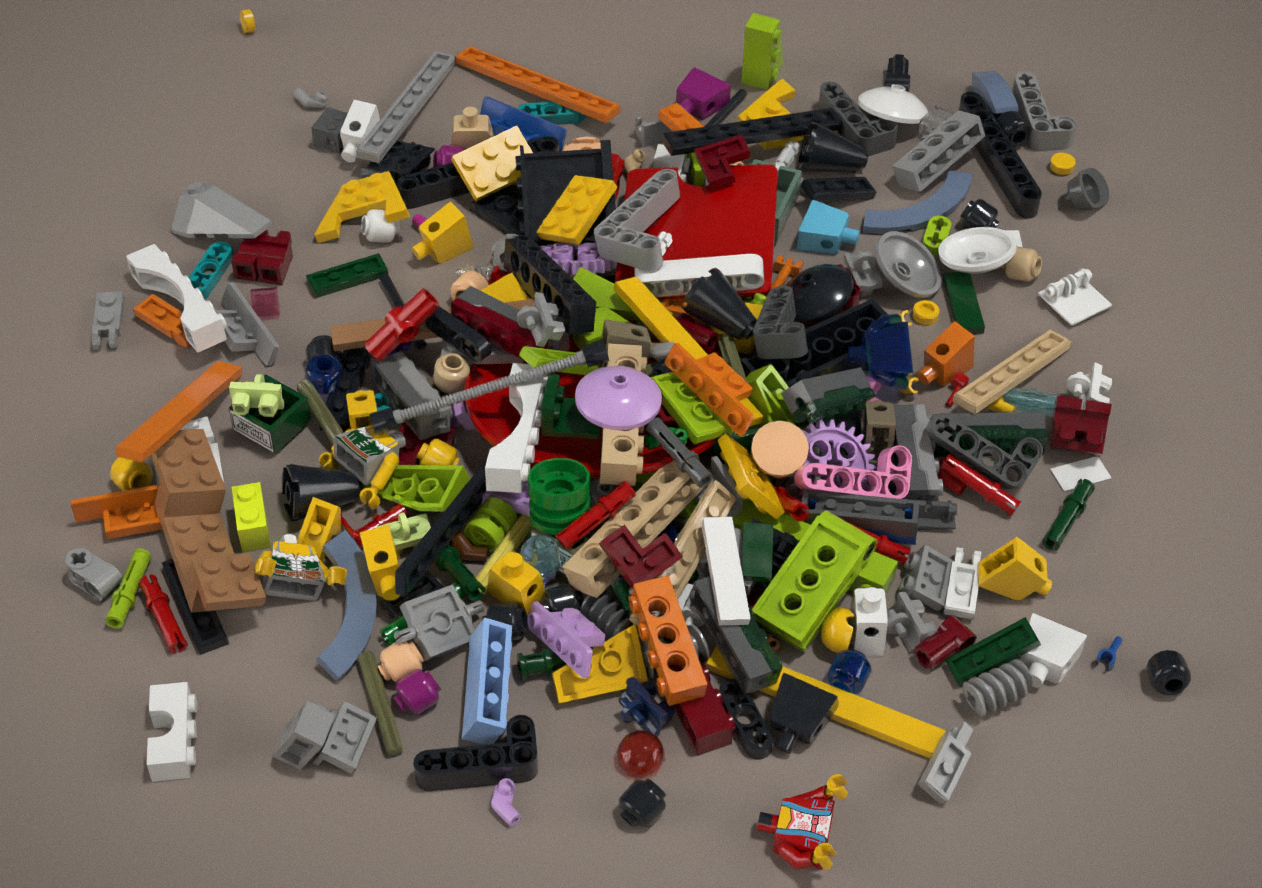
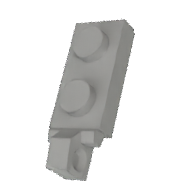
M965 722L961 725L953 726L951 731H946L940 738L918 783V786L939 804L949 801L971 756L969 747L966 744L973 729Z

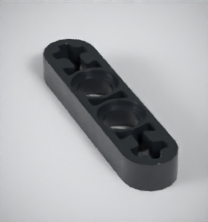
M440 306L421 324L475 362H480L491 354L490 344L484 336Z

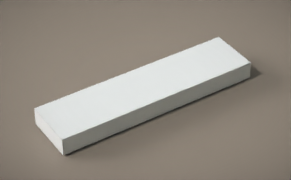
M703 517L701 525L718 625H749L750 613L732 517Z

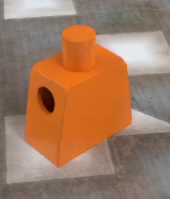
M954 321L925 349L924 367L917 372L918 379L925 385L935 380L941 386H947L951 383L953 376L957 372L964 374L973 368L975 336Z

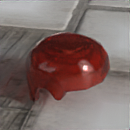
M637 730L627 734L617 749L619 765L630 776L645 777L656 774L663 761H666L665 749L661 740L650 731Z

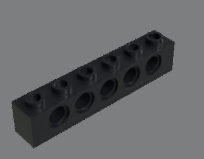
M517 235L515 238L505 239L503 268L509 274L513 273L525 291L534 300L536 292L543 293L547 303L557 305L558 316L555 321L563 322L565 332L568 335L594 332L597 302L529 236Z

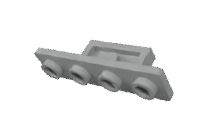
M228 282L221 300L226 310H215L217 314L221 313L227 324V328L224 329L227 340L224 342L231 352L255 351L265 366H272L274 358L278 353L279 346L235 283Z

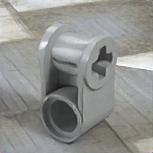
M85 548L73 549L65 557L66 566L70 569V582L87 592L97 601H101L122 582L123 577L115 566L105 562Z

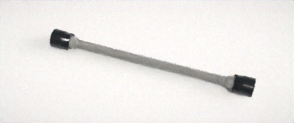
M600 340L582 346V351L576 352L574 356L571 355L567 359L563 358L560 361L557 360L553 361V363L550 362L549 364L546 363V365L543 364V366H537L536 369L532 368L529 371L525 370L522 373L519 372L518 374L515 373V375L502 377L501 380H494L491 383L487 382L484 385L471 387L470 390L466 389L463 392L459 391L456 394H449V396H443L442 399L440 397L435 399V401L432 400V402L428 401L425 404L421 403L418 406H411V408H405L404 411L400 409L393 411L392 407L371 413L370 419L376 435L398 429L397 424L403 423L409 417L413 418L416 415L420 416V414L423 415V413L426 414L427 412L430 413V411L433 412L434 410L444 408V406L447 407V405L451 406L454 403L458 404L461 401H468V399H474L475 396L479 397L482 394L486 395L489 392L502 390L503 387H510V385H517L520 382L524 383V381L533 380L534 378L541 377V375L545 376L548 373L551 374V372L555 373L558 370L571 368L572 365L582 366L587 364L589 368L609 362L604 341Z

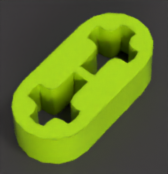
M937 215L930 218L924 234L923 245L930 251L933 257L939 256L938 249L940 244L950 235L951 221L944 216Z

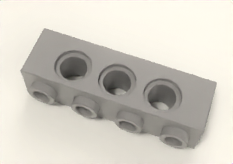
M959 110L956 111L892 166L898 185L917 192H921L985 137L980 116Z

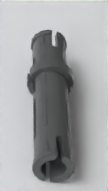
M660 418L650 421L646 431L677 462L678 469L682 473H687L699 488H704L710 484L713 474L701 464L699 456L694 451H689Z

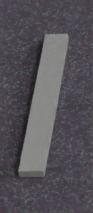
M438 51L431 55L358 147L356 158L380 163L455 66V55Z

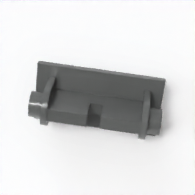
M948 500V502L931 501V504H926V501H920L918 528L956 529L955 515H957V504L952 503L951 500Z

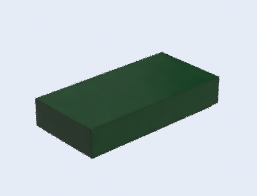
M744 522L741 556L743 580L771 582L773 525Z

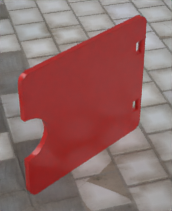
M731 165L735 182L711 189L709 185L693 186L684 182L678 174V167L642 168L631 170L628 173L624 201L658 171L672 169L677 172L680 198L643 231V233L656 237L662 231L672 235V243L666 249L663 261L756 254L763 259V285L758 289L736 292L740 297H754L756 293L768 295L772 289L778 171L774 165ZM618 262L615 282L633 278L635 267ZM686 295L665 296V297H656V298H657V299H684Z

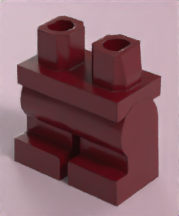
M265 230L256 238H243L244 241L240 244L238 254L234 253L231 260L235 279L257 282L260 277V282L283 285L290 262L293 259L291 233L280 230L277 236L273 237L269 236L268 231ZM251 267L252 273H246L243 269ZM270 270H274L277 276L272 277L267 273Z

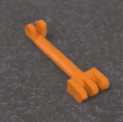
M778 255L774 264V271L779 273L772 284V289L783 286L789 275L795 276L800 273L804 261L798 260L796 265H793V258H788L784 262V256Z

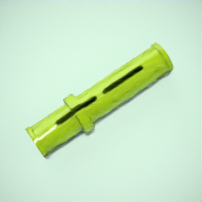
M139 548L134 550L120 587L112 595V605L104 620L111 628H122L127 613L134 607L136 602L135 594L139 588L138 582L144 576L152 558L150 556L151 553L145 549Z

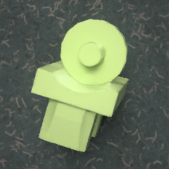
M256 374L254 382L230 383L229 390L235 415H246L249 412V408H258L259 414L262 416L274 417L277 409L283 410L284 400L282 398L281 384L266 383L263 374Z
M404 512L399 513V521L388 523L399 555L404 548L411 546L415 548L431 528L426 513L406 518Z

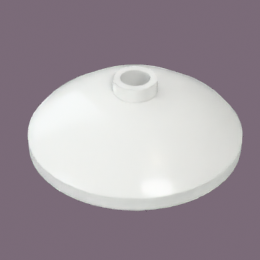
M900 85L867 90L859 95L857 101L858 105L866 112L899 123H923L928 119L929 115L926 106L915 95L905 91V87Z
M976 227L948 236L940 244L938 252L941 262L950 269L963 273L980 274L995 270L1010 261L1017 251V243L1014 236L1005 230L992 227Z

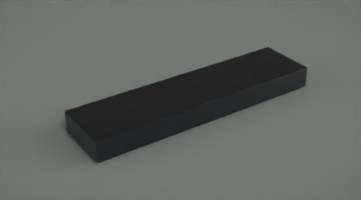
M366 347L343 350V364L337 367L326 401V406L343 432L348 430L350 425L346 395L361 390L372 355Z
M173 558L161 562L200 655L228 645L227 635L216 611L191 613Z

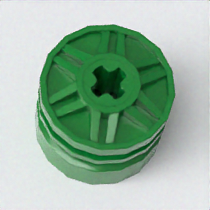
M568 458L548 459L534 465L528 475V495L530 497L529 518L535 528L547 534L557 535L591 509L589 497L590 473L587 468L580 462Z

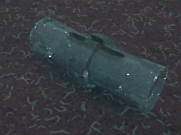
M1014 387L1005 393L1004 402L1028 406L1030 410L1040 408L1053 411L1057 395L1038 392L1037 388L1027 390Z

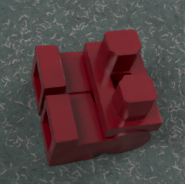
M1057 395L1054 402L1050 448L1102 456L1112 404L1086 400L1083 409H1081L1083 399Z

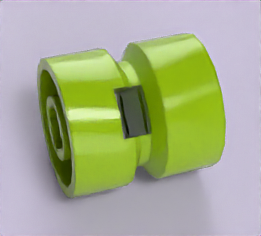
M495 497L487 498L479 508L477 515H474L465 527V536L475 547H488V552L495 551L505 537V534L508 533L516 522L517 515L514 509L505 501Z

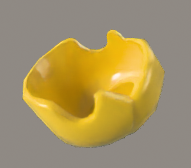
M847 607L835 608L826 616L822 623V643L829 650L842 656L847 654L853 633V627L848 624L850 619L855 616L852 609Z

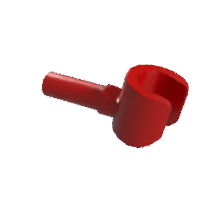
M957 372L951 380V385L955 388L945 403L947 407L953 405L954 394L969 385V377L962 372Z

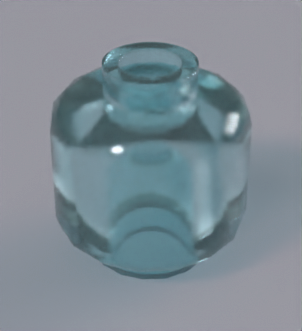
M534 535L522 545L521 556L523 560L537 569L542 579L549 578L558 572L561 566V558L558 544L553 538L545 535Z

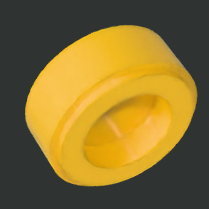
M250 9L241 10L240 21L244 33L254 32L255 21L252 11Z
M1056 153L1051 157L1050 169L1058 175H1069L1074 171L1075 158L1068 153Z
M923 300L914 305L912 317L918 324L928 326L937 322L940 310L934 302Z

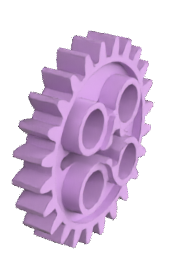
M560 242L540 246L566 273H571V275H576L580 267L594 274L598 272L605 273V271L615 269L618 263L600 257L595 243L574 245ZM574 256H578L577 261H574Z
M831 419L827 422L826 426L820 420L816 423V426L811 423L805 427L806 431L801 430L806 436L809 446L807 460L804 465L811 463L827 464L829 461V465L872 471L876 469L875 465L869 464V460L874 458L875 455L866 453V450L871 445H862L860 443L864 435L861 434L855 437L853 435L855 427L846 431L845 422H841L835 427V422ZM813 445L820 448L821 457L814 454L812 450ZM840 447L846 449L848 459L841 456ZM807 473V478L814 481L810 473ZM836 473L833 481L840 488L842 486L839 478L840 475ZM863 477L861 487L863 490L868 491L869 485L867 483L869 481ZM795 482L790 485V488L797 487ZM800 489V491L797 494V497L803 496L804 490Z

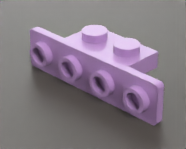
M538 601L531 602V609L527 616L529 630L582 678H588L592 660V649L590 647L604 646L605 634L577 609L565 608L560 612H549Z

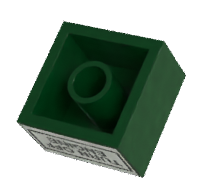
M265 374L264 380L266 383L281 384L282 398L284 400L283 410L277 409L274 417L262 416L259 414L258 408H249V412L246 415H235L231 405L229 413L234 431L276 454L311 421L308 397Z

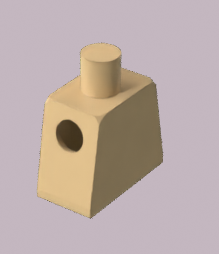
M466 107L463 110V115H456L453 118L450 145L461 146L466 150L494 137L489 116L478 115V110L475 107Z

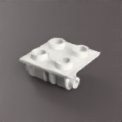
M1079 269L1074 275L1069 274L1066 277H1062L1060 281L1050 283L1046 289L1038 292V295L1071 326L1112 307V304L1089 284L1092 278V273L1089 269Z

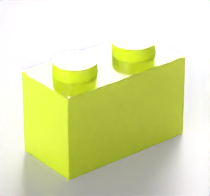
M256 482L232 486L237 532L242 552L270 548L271 543L261 483Z

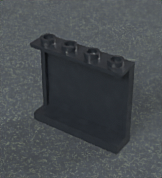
M600 140L601 149L524 153V146L520 145V155L515 156L516 171H521V177H517V191L523 194V199L518 200L519 215H524V222H519L520 235L529 236L539 246L560 243L540 239L536 232L575 175L614 181L610 140ZM615 192L581 243L596 242L594 229L616 210Z

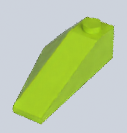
M582 267L579 268L573 279L597 302L596 309L607 307L624 319L640 320L614 291V283Z
M398 465L383 490L379 489L377 495L418 511L444 512L468 483L470 477L463 465ZM363 484V489L371 488L372 484L367 486Z

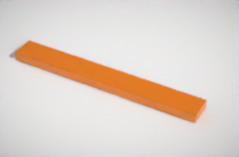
M469 46L455 56L456 64L604 123L609 122L620 113V105L472 46Z
M220 361L214 363L116 446V456L144 462L225 391L231 382H235L241 377L242 366Z

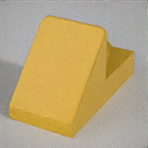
M313 497L297 543L314 547L317 557L323 562L326 555L322 551L323 546L331 540L333 535L337 536L341 533V507Z

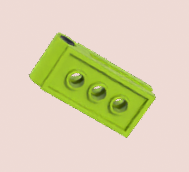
M827 510L822 512L820 516L815 518L752 608L751 613L755 616V623L805 653L821 630L826 616L837 607L861 572V565H864L872 556L877 546V539ZM827 558H832L829 562H823ZM809 582H817L813 586H806ZM792 606H800L796 610H789Z

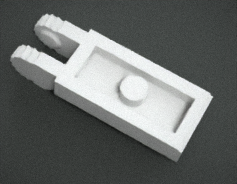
M957 547L955 559L952 561L944 614L973 620L979 588L978 562L981 559V551L974 552L971 560L972 565L961 563L964 552L963 548Z

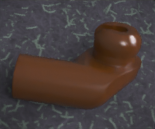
M457 532L449 542L450 547H454L459 551L460 560L487 562L488 547L472 546L464 533Z

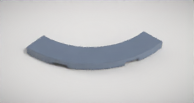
M949 170L941 188L921 203L896 210H866L862 233L885 234L890 231L906 229L915 231L927 227L930 218L933 216H949L966 198L971 187L973 174Z
M346 530L327 542L322 549L334 566L347 569L346 583L344 585L345 614L343 624L335 639L318 655L316 660L336 682L348 673L358 661V656L365 649L372 633L377 607L376 589L370 576L366 558L355 540Z

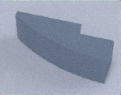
M993 70L972 73V92L978 93L983 98L990 111L993 113L1018 111L1017 101L1009 85L998 72Z

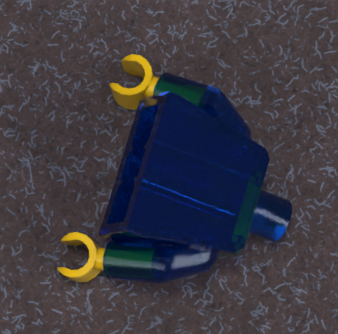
M905 310L898 314L882 315L870 324L867 332L863 334V346L848 347L849 363L864 362L866 374L872 375L874 380L889 388L901 390L903 394L918 393L917 390L915 391L911 387V383L918 382V378H906L913 374L908 329L912 322L908 323L904 320V316L909 314V312Z

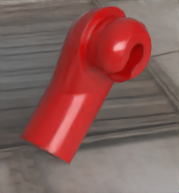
M947 457L942 458L939 461L938 479H942L943 486L960 496L965 491L967 485L940 469L943 462L955 468L953 464L946 460Z

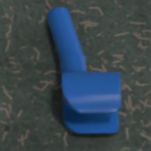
M1117 636L1109 649L1100 650L1096 661L1097 665L1100 660L1108 659L1110 661L1108 670L1114 668L1116 651L1123 641L1121 637Z

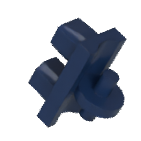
M634 676L626 680V689L619 699L620 705L623 707L620 718L624 723H631L635 720L652 738L660 734L663 725L671 721L675 709L672 705L669 706L667 701L657 703L655 700L657 694L656 687L650 680L640 683Z

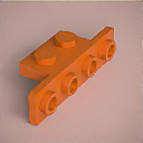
M679 343L673 344L665 360V365L738 436L744 435L754 415L740 401L749 397L753 388L715 352L696 360Z
M159 485L73 499L70 502L75 521L84 522L104 518L107 539L162 530L154 506Z

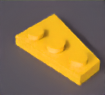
M636 624L606 640L604 646H596L592 649V660L588 678H582L568 664L551 673L557 702L564 703L626 689V680L633 676L640 683L648 681Z

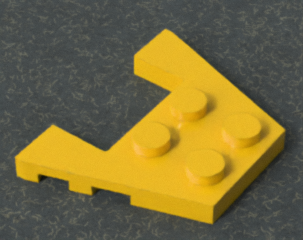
M784 79L779 80L738 115V122L791 114L781 103L795 98V89ZM804 136L760 142L759 144L765 150L785 147L788 141L792 140L795 143V141L803 140Z
M390 172L375 173L370 177L351 180L343 184L314 233L317 242L322 243L339 238L342 221L366 215L371 209H385V218L388 223L410 218V214Z

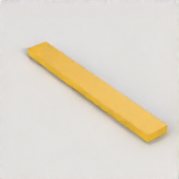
M638 277L615 282L614 291L661 343H679L696 360L708 355ZM748 398L741 400L740 402L754 415L750 426L760 424L763 415Z
M716 646L706 663L708 671L728 679H735ZM766 660L772 672L769 677L764 678L767 681V685L759 690L761 692L776 697L783 673H786L838 696L839 706L830 718L831 720L931 759L940 738L946 732L944 729Z

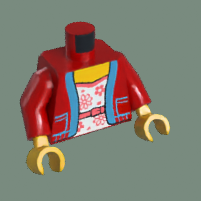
M840 774L832 775L828 779L827 785L791 798L782 799L779 815L760 812L757 831L775 834L773 851L794 869L816 868L828 870L832 867L833 863L829 857L837 855L833 847L828 843L835 801L832 799L833 796L840 800L847 797L848 791L843 787V785L848 783L847 780Z

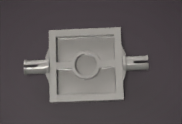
M452 584L404 602L399 606L408 628L396 631L394 638H399L396 640L398 644L414 639L424 660L427 661L469 644L470 636L475 630L472 625L471 616L482 613L484 605L480 606L482 604L480 600L465 605Z

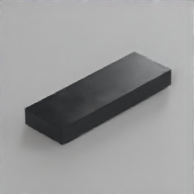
M866 177L803 179L801 183V188L811 202L812 200L820 202L874 199L877 193Z

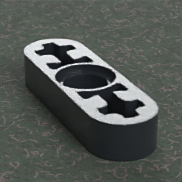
M736 679L724 681L719 687L723 699V708L726 713L730 712L736 725L734 732L744 751L753 759L768 757L772 751L773 737L749 693L744 695ZM728 692H732L733 695L738 694V705L735 706V700L732 695H727ZM740 714H749L754 718V721L750 724H742L737 720V717ZM755 731V737L759 743H764V746L760 747L757 743L753 744V733Z

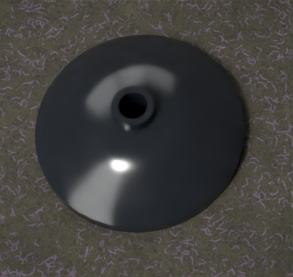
M822 264L807 268L795 275L785 285L793 289L796 316L793 322L802 324L816 323L839 311L849 300L853 291V279L849 272L841 266Z

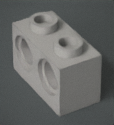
M306 701L285 725L272 757L301 770L322 748L335 714L327 711L320 704Z

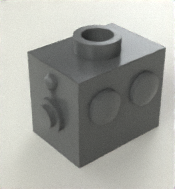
M327 107L311 127L314 146L340 154L344 149L340 131L348 113Z

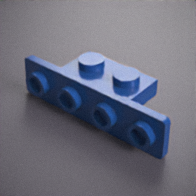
M484 97L480 115L489 116L495 136L517 126L526 142L550 136L558 140L559 151H562L567 133L566 128L491 97Z

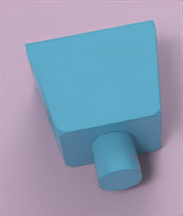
M812 200L798 230L796 249L835 255L838 254L843 242L856 246L860 237V231L848 228V213Z

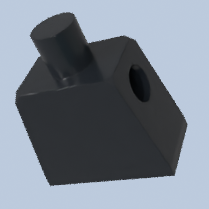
M783 673L770 716L771 727L780 731L774 746L785 753L791 754L797 740L811 745L839 706L838 696Z

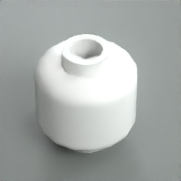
M371 209L367 215L362 217V235L366 236L370 242L390 243L394 239L395 234L400 232V220L388 223L385 218V210Z

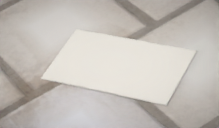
M1098 456L1050 469L1063 491L1074 489L1080 479H1088L1092 483L1112 478Z

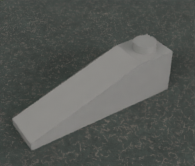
M199 181L192 183L186 191L180 194L171 230L173 234L187 238H196L198 234H206L208 238H215L220 234H227L229 238H256L271 227L273 223L267 217L218 187Z

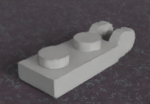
M123 291L96 293L91 338L94 350L100 349L102 337H108V344L111 349L118 346L125 302Z

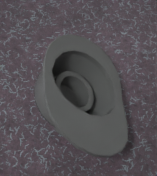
M1095 168L1080 171L1078 175L1067 183L1068 195L1064 197V200H1071L1077 209L1097 208L1108 203V185L1102 174Z

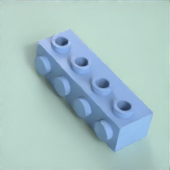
M483 618L470 636L462 731L463 740L482 745L494 744L498 737H502L506 731L512 625Z

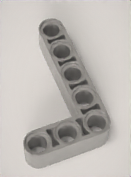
M663 169L658 171L594 229L597 251L600 257L645 271H654L662 267L663 256L659 238L643 233V231L680 198L678 177L675 170Z

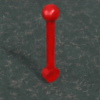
M341 513V524L349 535L357 541L360 538L359 532L351 528Z

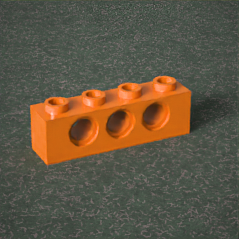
M669 575L635 583L632 596H629V605L632 614L638 615L640 621L638 623L639 635L642 641H647L649 647L647 657L650 667L657 670L659 676L657 678V687L661 697L666 696L669 706L704 697L707 682ZM659 611L663 616L655 617L650 612ZM669 638L673 643L664 644L659 639ZM678 665L682 668V671H672L668 666Z

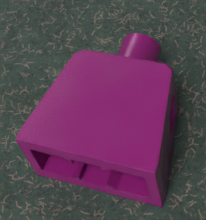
M694 67L678 86L676 102L692 116L705 120L718 112L730 100L731 85Z

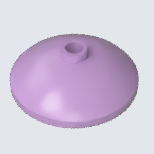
M607 366L588 373L580 380L575 392V403L583 417L597 426L611 430H631L648 424L659 413L662 402L661 391L656 382L645 373L626 366Z

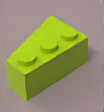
M753 13L745 25L741 83L768 90L772 82L777 81L779 70L784 63L781 24L779 19Z
M771 364L751 372L746 377L748 384L753 388L750 396L747 398L763 415L761 423L753 425V429L763 427L769 422L785 421L806 431L805 427L809 424L795 416V413L790 412L781 395L789 387Z

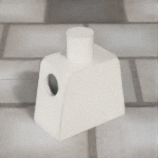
M358 100L353 101L340 131L344 147L341 157L345 161H355L356 150L380 121L377 105Z
M874 587L857 588L854 590L850 606L855 615L854 618L850 619L851 626L853 627V657H884L888 626L885 590ZM869 627L874 629L873 636L866 635L864 633L865 629Z
M1033 613L1029 624L1040 641L1041 646L1023 654L1020 661L1025 664L1032 676V686L1039 688L1045 680L1054 684L1061 682L1081 656L1087 635Z

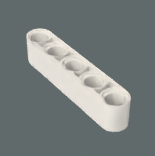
M741 254L663 261L662 267L654 271L635 268L634 277H638L655 297L687 295L698 279L702 276L707 279L712 275L708 272L712 268L719 269L735 291L758 289L764 283L763 259L759 255Z

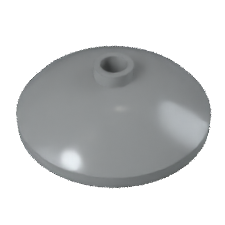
M898 231L887 232L879 238L875 248L877 263L883 275L894 287L907 295L920 298L930 297L937 292L942 281L941 271L933 255L921 242L908 234Z

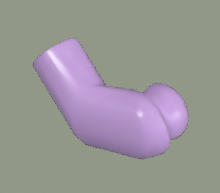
M504 778L494 788L491 806L512 827L520 821L521 814L512 806L515 784L512 780Z

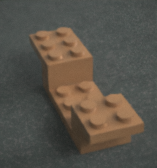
M204 429L179 430L151 455L160 479L154 506L190 611L192 613L264 606L266 595L258 574L254 573V563L250 553L234 554L221 519L220 510L226 488Z

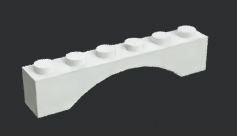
M152 244L126 256L132 277L143 289L168 294L184 306L180 319L186 340L197 352L227 340L224 330L227 328V324L223 315L215 312L212 303L209 300H204L198 288L194 289L188 276L181 274L178 265L171 263L165 251L161 252L155 244Z
M513 363L510 376L512 374L515 375V373H522V371L525 372V370H532L533 367L529 364ZM541 375V377L531 379L530 381L527 380V382L524 381V383L520 382L517 385H510V403L518 410L521 419L511 435L489 450L485 465L486 491L522 493L524 481H528L529 463L534 462V445H538L539 428L537 427H542L541 406L548 378L547 375Z

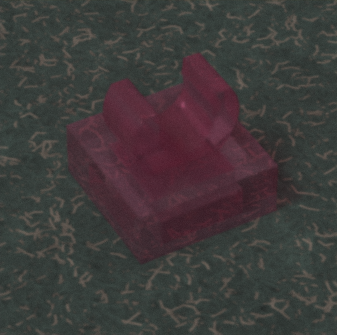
M277 287L251 289L252 309L258 317L280 315Z

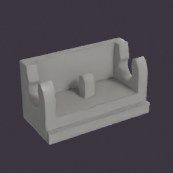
M642 116L636 117L634 133L643 147L661 143L662 133L673 132L659 119L647 123L642 122Z

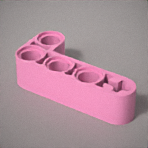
M904 446L886 448L879 454L877 471L811 463L803 465L795 472L794 482L801 490L902 499L909 492L912 455ZM892 453H895L899 458L897 467L891 462ZM807 473H810L811 476H822V479L811 481L810 478H807ZM836 473L842 478V486L840 488L833 481ZM863 477L869 481L868 491L863 490L861 487ZM890 481H893L896 485V493L894 495L888 490Z

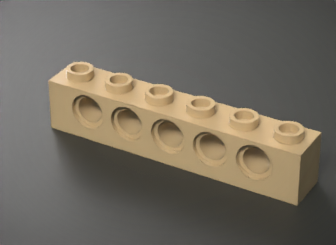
M608 343V357L610 361L607 362V366L631 367L646 374L647 357H641L642 346ZM644 426L631 430L603 428L600 484L620 485L626 481L630 486H635L636 474H642L643 457L637 456V454L643 453L644 436H638V433L644 432Z
M675 460L660 468L636 492V496L625 503L617 511V514L611 517L562 566L570 585L578 591L598 598L620 575V572L600 547L599 543L625 524L642 548L646 547L703 488H699L687 473H682L678 469Z

